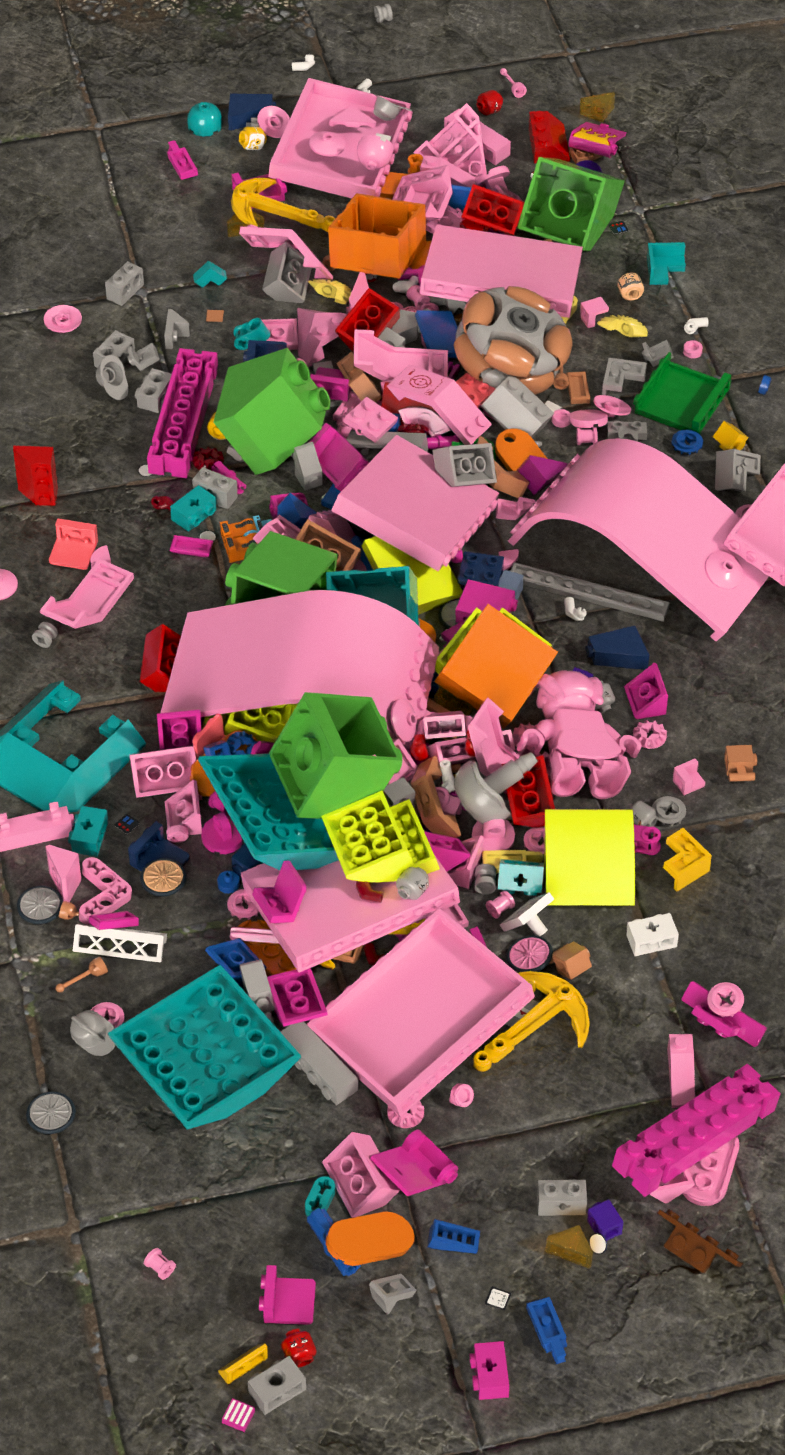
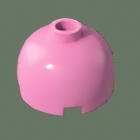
M375 135L363 136L357 146L359 161L370 170L387 166L394 151L390 141L386 139L384 142L380 140L381 137Z

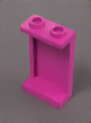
M325 423L322 429L310 441L315 446L322 472L339 491H342L369 463L353 445L328 423Z

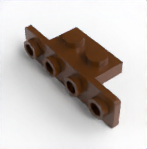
M659 1209L657 1214L676 1226L663 1247L704 1274L717 1254L737 1267L742 1266L743 1263L737 1260L738 1254L728 1248L726 1251L718 1247L720 1242L709 1235L704 1238L698 1234L699 1228L690 1222H687L686 1225L678 1220L680 1216L672 1210L668 1209L665 1212Z

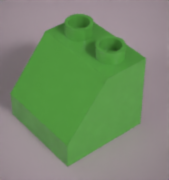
M538 157L517 228L563 244L583 247L582 250L591 251L615 214L625 180L560 159Z
M285 348L228 367L213 423L254 474L257 475L276 469L294 453V447L305 444L322 429L326 410L330 408V398L327 391L323 387L318 388L310 378L309 369L305 362L302 360L297 361L290 350Z

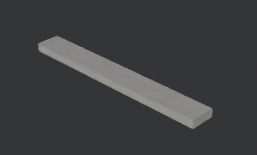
M515 562L510 570L511 572L524 575V586L663 622L669 609L670 602Z

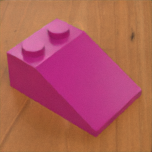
M200 709L157 714L160 750L193 745L195 734L201 732Z
M311 968L300 973L296 969L267 977L271 989L274 1012L283 1027L328 1015Z

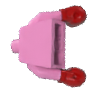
M462 711L433 713L423 717V720L418 722L416 735L410 746L411 756L417 761H423L429 757L426 739L466 736L465 752L471 757L475 756L468 730V725L473 717L464 715Z

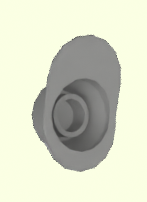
M374 94L377 99L373 113L382 120L390 121L395 119L402 109L412 111L409 108L391 103Z
M114 355L105 356L96 370V380L99 385L105 388L110 397L122 400L128 395L129 391L123 364Z
M86 1010L71 1017V1037L88 1053L94 1056H104L115 1048L116 1045L108 1036V1033L115 1029V1027L99 1013L93 1010Z

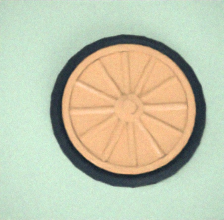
M160 858L146 864L141 871L140 882L148 893L164 897L180 891L186 882L187 876L184 867L179 862L169 858Z

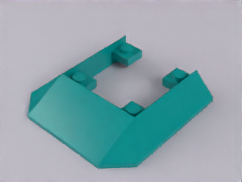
M64 680L49 684L0 730V786L39 811L50 810L49 803L58 802L59 808L67 806L68 813L78 812L130 761L129 754H136L146 746L145 740L129 719L124 722L112 715L99 727V733L108 739L84 762L71 754L64 762L59 764L33 748L32 746L40 740L39 734L31 730L35 724L55 706L68 713L81 701L78 693L64 686Z

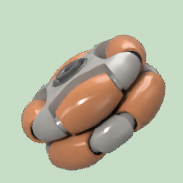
M508 286L506 290L505 287H497L475 293L468 300L463 311L462 320L456 330L454 349L461 366L476 380L483 381V383L496 389L506 378L512 375L536 395L553 385L554 378L559 369L568 361L572 350V337L561 316L554 308L550 309L551 304L542 296L522 287Z

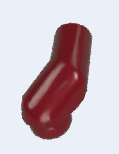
M155 496L151 499L152 506L158 510L169 509L171 511L170 506L175 503L168 496Z
M356 882V889L361 899L382 902L383 892L372 890L370 882Z
M368 943L363 947L369 965L374 966L379 958L385 956V954L377 955L372 943Z

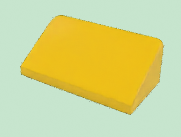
M265 1343L256 1345L219 1369V1374L227 1384L232 1383L268 1359L267 1345Z

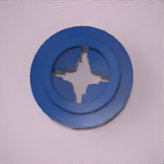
M681 430L672 437V446H674L675 451H680L681 454L688 453L690 456L692 452L697 453L699 449H702L703 439L695 431Z
M245 731L235 732L227 739L231 755L251 754L253 746L258 742L253 739L252 734H247ZM241 744L248 745L247 749H245V752L244 750L237 751L236 749H238L241 746Z

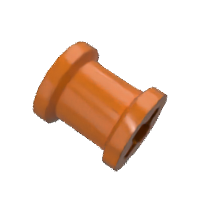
M412 154L408 157L410 164L408 174L420 172V166L423 161L422 155Z

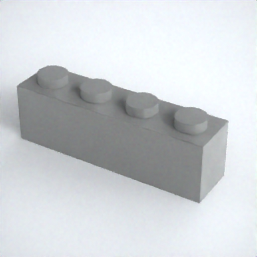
M351 430L346 439L368 461H371L395 435L428 452L426 433L386 432L375 443L364 435H357L355 430Z
M304 1021L292 1024L281 1031L283 1036L301 1055V1058L294 1065L307 1074L309 1081L321 1089L322 1094L327 1100L331 1099L337 1106L358 1091V1078Z

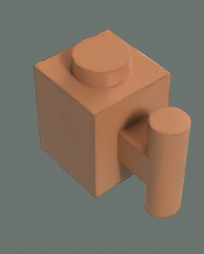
M752 745L726 746L724 761L729 782L755 781L753 766H757V755L753 753Z
M575 942L567 943L553 952L549 963L555 962L558 973L570 980L592 967L588 949Z

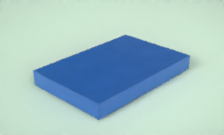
M417 310L415 317L426 348L448 350V357L457 358L454 349L457 325L452 311Z

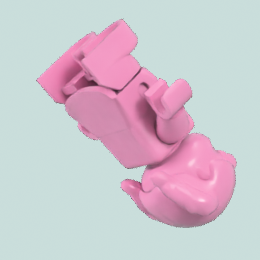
M566 670L557 671L550 675L543 674L538 682L540 687L536 704L538 708H542L545 720L540 721L534 729L524 731L517 744V750L521 751L525 745H529L535 749L534 753L538 755L544 742H548L549 761L552 770L549 774V782L552 793L556 796L568 797L581 790L586 781L581 767H588L591 771L588 783L592 796L598 799H608L616 796L622 790L631 774L629 762L623 754L627 752L630 757L636 758L641 749L640 741L630 735L621 737L614 728L604 723L602 714L599 711H595L596 704L602 705L604 702L602 697L603 686L597 677L588 678L580 672Z

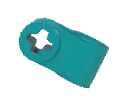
M254 318L234 328V346L238 350H247L248 340L267 341L271 332L260 318Z

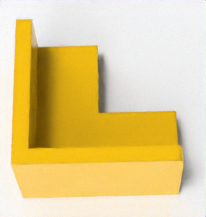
M684 828L666 838V844L677 855L665 861L663 868L675 879L674 890L678 892L710 871L712 855Z

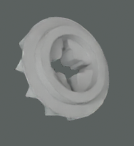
M661 797L652 805V808L656 810L657 821H660L662 825L670 824L673 826L674 823L680 824L686 816L684 803L675 797ZM672 807V813L666 815L665 813Z

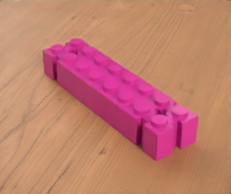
M179 348L176 358L177 364L173 368L152 438V446H150L147 455L149 474L164 475L165 472H170L173 477L187 478L190 461H192L213 389V380H215L217 375L218 358L217 352L202 351L201 354H196L195 350Z
M746 1064L735 1071L733 1078L726 1077L638 1134L635 1142L629 1140L618 1147L612 1167L624 1178L630 1176L633 1179L631 1185L646 1197L658 1189L660 1181L664 1184L756 1124L758 1116L763 1119L774 1112L781 1093L768 1081L762 1083L759 1080L761 1075L749 1064Z

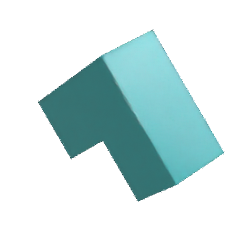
M207 261L193 274L194 283L201 287L206 286L210 281L220 286L227 279L226 271L210 261Z

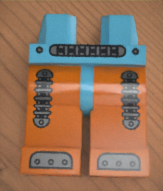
M258 515L253 516V519L247 518L232 524H228V521L219 522L221 537L230 563L244 560L249 545L253 542L256 543L253 537L271 519L261 521Z

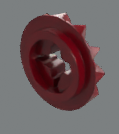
M411 423L400 425L398 432L426 433L427 436L429 428L423 424Z
M208 446L207 449L200 447L199 451H195L192 461L198 470L204 467L212 471V466L217 469L214 465L215 462L221 461L222 464L224 463L222 451H218L217 448L210 449Z

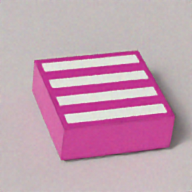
M232 1398L222 1418V1423L245 1432L255 1413V1407Z

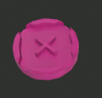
M224 812L214 815L202 828L201 838L203 845L213 853L229 854L235 852L243 844V839L231 817L226 816Z

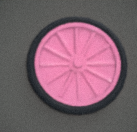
M525 936L516 940L509 947L506 955L507 963L518 973L527 971L538 972L550 963L553 956V948L543 937Z

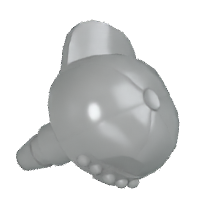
M530 752L520 756L515 761L511 759L484 778L477 768L476 761L470 759L455 775V792L464 809L481 824L495 819L505 820L511 813L507 810L505 802L499 794L524 778L523 774L530 771L538 760Z

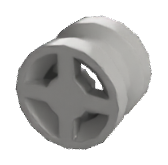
M389 3L382 7L379 5L374 7L377 23H382L384 20L392 21L393 14Z
M41 622L38 630L33 633L32 639L40 647L48 648L52 643V639H55L58 635V631L51 623Z

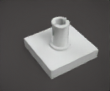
M548 892L530 899L499 924L505 932L527 923L535 936L543 935L548 929L537 916V913L551 903L554 898Z

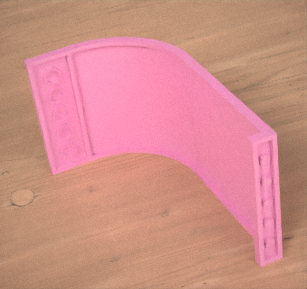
M628 439L602 440L591 445L581 456L577 454L533 504L531 509L522 517L519 523L510 531L512 536L508 540L514 546L533 525L547 519H566L584 524L600 532L615 543L714 630L710 637L715 641H718L728 631L769 577V575H766L753 564L747 562L737 553L723 545L729 533L741 519L737 514L666 454L646 444ZM718 551L727 552L739 561L743 570V578L737 587L722 589L713 584L708 578L705 563L712 553Z
M305 591L188 612L161 713L200 709V717L283 704H298L305 692L372 697L380 715L385 718L387 730L393 739L396 735L391 725V709L396 700L406 699L410 702L417 717V725L420 720H423L435 672V664L439 654V646L413 620L397 609L365 596L341 591ZM413 739L408 742L401 741V743L411 756L410 746L412 744Z

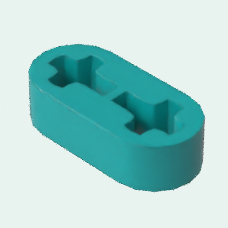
M323 1176L314 1182L305 1201V1214L307 1217L314 1211L311 1207H315L317 1201L319 1202L320 1209L325 1208L326 1211L328 1210L335 1195V1182L332 1178ZM325 1186H329V1189H325V1191H324V1193H323V1195H322V1194H321V1188H324Z

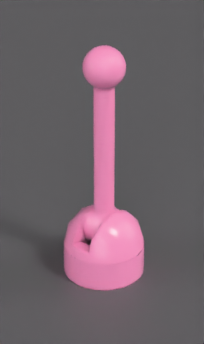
M502 68L500 74L504 75L512 84L511 91L513 95L517 98L523 97L527 91L525 85L521 82H514L507 74V70Z

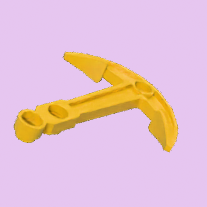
M253 178L245 180L237 185L233 191L231 198L232 210L247 225L258 227L251 207L286 217L317 229L321 228L328 232V227L335 220L333 216L328 215L324 217L315 210L299 209L259 195L264 189L276 184L275 179Z
M519 972L518 974L532 985L533 992L537 988L547 996L510 1029L499 1034L484 1047V1051H479L474 1055L473 1065L475 1069L481 1072L489 1070L492 1063L499 1062L514 1049L515 1045L562 1010L566 1011L572 1018V1027L577 1036L578 1048H582L589 1033V1016L587 1005L579 991L566 980L550 973Z

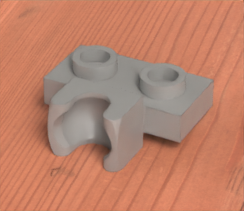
M608 421V439L620 438L637 442L638 440H647V423L640 421Z

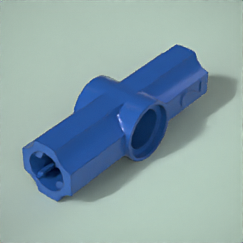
M318 1208L312 1211L307 1217V1222L322 1243L324 1253L331 1257L343 1276H350L356 1273L361 1265L350 1266L344 1264V1261L340 1259L336 1260L326 1247V1236L334 1222L325 1208Z

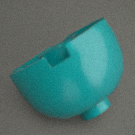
M209 102L195 104L187 115L189 131L191 129L193 134L202 137L212 136L213 132L217 130L219 132L223 126L221 111L216 105Z

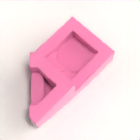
M519 497L517 502L497 499L499 502L496 506V518L516 520L531 509L535 500Z

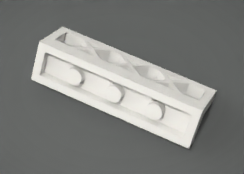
M78 923L75 926L73 951L162 962L163 945L166 943L167 934L125 928L98 930L92 925ZM80 934L88 935L94 943L88 948L79 947ZM104 938H111L116 946L108 951L104 950L99 942ZM129 940L133 941L138 949L133 953H126L121 945ZM138 942H145V943H144L142 946H140V944H139ZM148 943L158 944L157 957L148 956L143 947Z

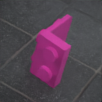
M319 367L315 375H310V378L318 388L323 387L327 391L330 399L348 401L351 391L349 379H345L340 370Z
M288 860L283 862L274 887L254 888L252 896L270 923L294 922L303 896L306 893V884Z
M267 1265L266 1275H261V1289H265L264 1296L259 1298V1311H263L264 1323L312 1324L315 1281L313 1279L277 1278V1266Z

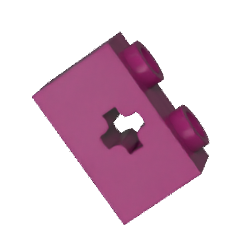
M504 1341L474 1344V1353H470V1367L475 1368L476 1375L472 1376L473 1390L478 1391L479 1400L508 1398L509 1379Z

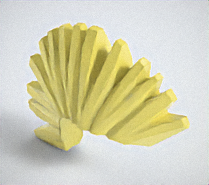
M325 279L308 281L318 294L327 298H334L336 303L346 305L349 302L351 289L346 284L336 280L331 282L330 279L327 281Z
M610 315V317H604L601 321L597 322L601 327L610 331L615 329L625 336L647 337L648 335L647 328L641 322H638L637 319L629 316L617 315L616 317Z

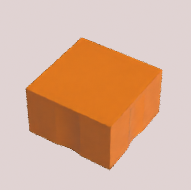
M356 193L346 205L345 210L328 227L330 267L400 279L426 245L425 204L389 200Z
M487 604L434 682L457 698L470 703L477 711L485 699L489 698L504 711L498 717L500 726L504 729L514 719L558 651Z

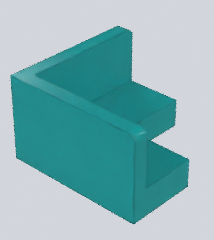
M684 242L648 243L647 267L650 285H668V272H685Z

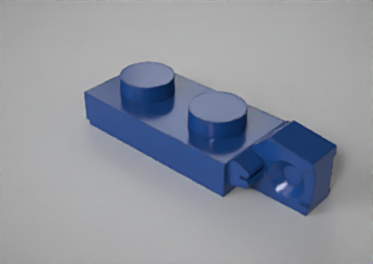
M550 1297L526 1303V1309L545 1352L552 1353L556 1364L566 1362V1353L564 1351V1348L567 1347L566 1334Z

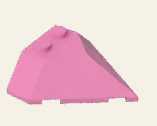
M467 103L454 114L455 118L429 142L426 140L413 152L414 154L422 155L423 158L425 155L443 158L475 178L482 173L487 175L479 116Z
M297 308L298 357L303 359L308 367H311L312 363H317L325 358L322 346L338 337L335 329L347 314Z

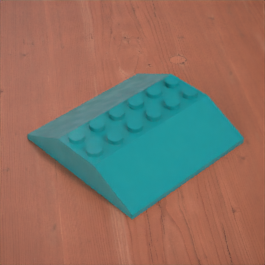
M270 754L199 756V763L254 859L277 870H280L283 862L288 860L296 870L317 869L339 860L323 820L297 818Z
M221 965L108 1033L109 1038L187 1130L225 1119L264 1095L301 1058L298 1051Z

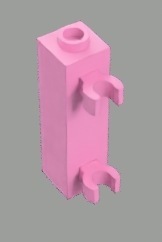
M58 802L49 803L50 810L7 819L6 813L0 814V852L69 837V833L72 831V827H74L73 814L68 813L67 806L59 808Z

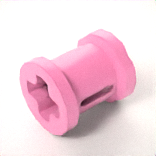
M413 285L407 290V298L412 300L415 307L419 310L421 305L430 302L428 296L420 295L419 285Z
M597 427L583 430L580 428L576 429L577 445H581V443L595 444L597 442Z
M503 890L500 896L494 900L486 902L488 912L496 919L508 908L512 909L515 907L513 897L506 890Z
M159 1248L149 1252L144 1260V1265L156 1271L158 1277L162 1280L168 1278L176 1267L172 1260L169 1261L162 1255V1251Z

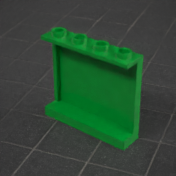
M668 352L666 357L660 360L657 370L652 371L650 380L644 383L641 393L636 394L633 402L635 414L678 430H692L700 434L729 391L732 375L724 373L720 379L671 362V352Z

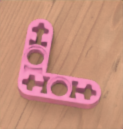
M89 857L83 861V876L102 891L80 906L79 920L85 925H90L89 916L92 913L93 915L112 913L131 900L132 888L99 859ZM103 878H110L112 882L104 883L101 880ZM109 901L111 904L109 906H103L100 904V902Z

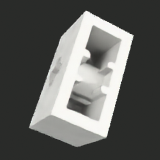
M670 913L658 914L645 919H635L627 924L626 936L634 956L677 947L679 934Z

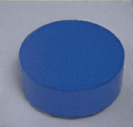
M763 376L758 391L759 394L766 395L771 382L770 376Z

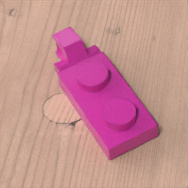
M175 140L168 142L169 151L167 155L180 179L183 180L197 176L198 170L185 147L179 148Z

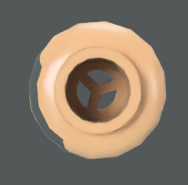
M636 273L624 274L618 281V289L625 300L632 301L642 296L644 286L640 276Z

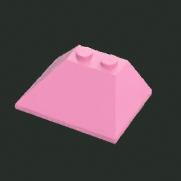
M444 165L402 176L392 200L425 204L426 222L441 219L452 196L449 167Z

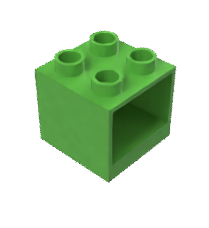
M270 531L259 544L253 542L249 545L244 561L241 564L233 563L230 566L225 584L227 587L232 588V595L227 600L225 606L305 591L327 590L326 572L336 571L338 554Z
M305 692L269 752L297 818L322 819L321 816L377 792L384 791L392 776L398 773L402 766V753L399 748L395 747L387 730V722L380 715L372 697Z

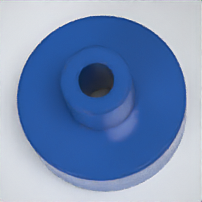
M224 871L217 878L218 888L223 893H233L240 886L239 876L233 871Z

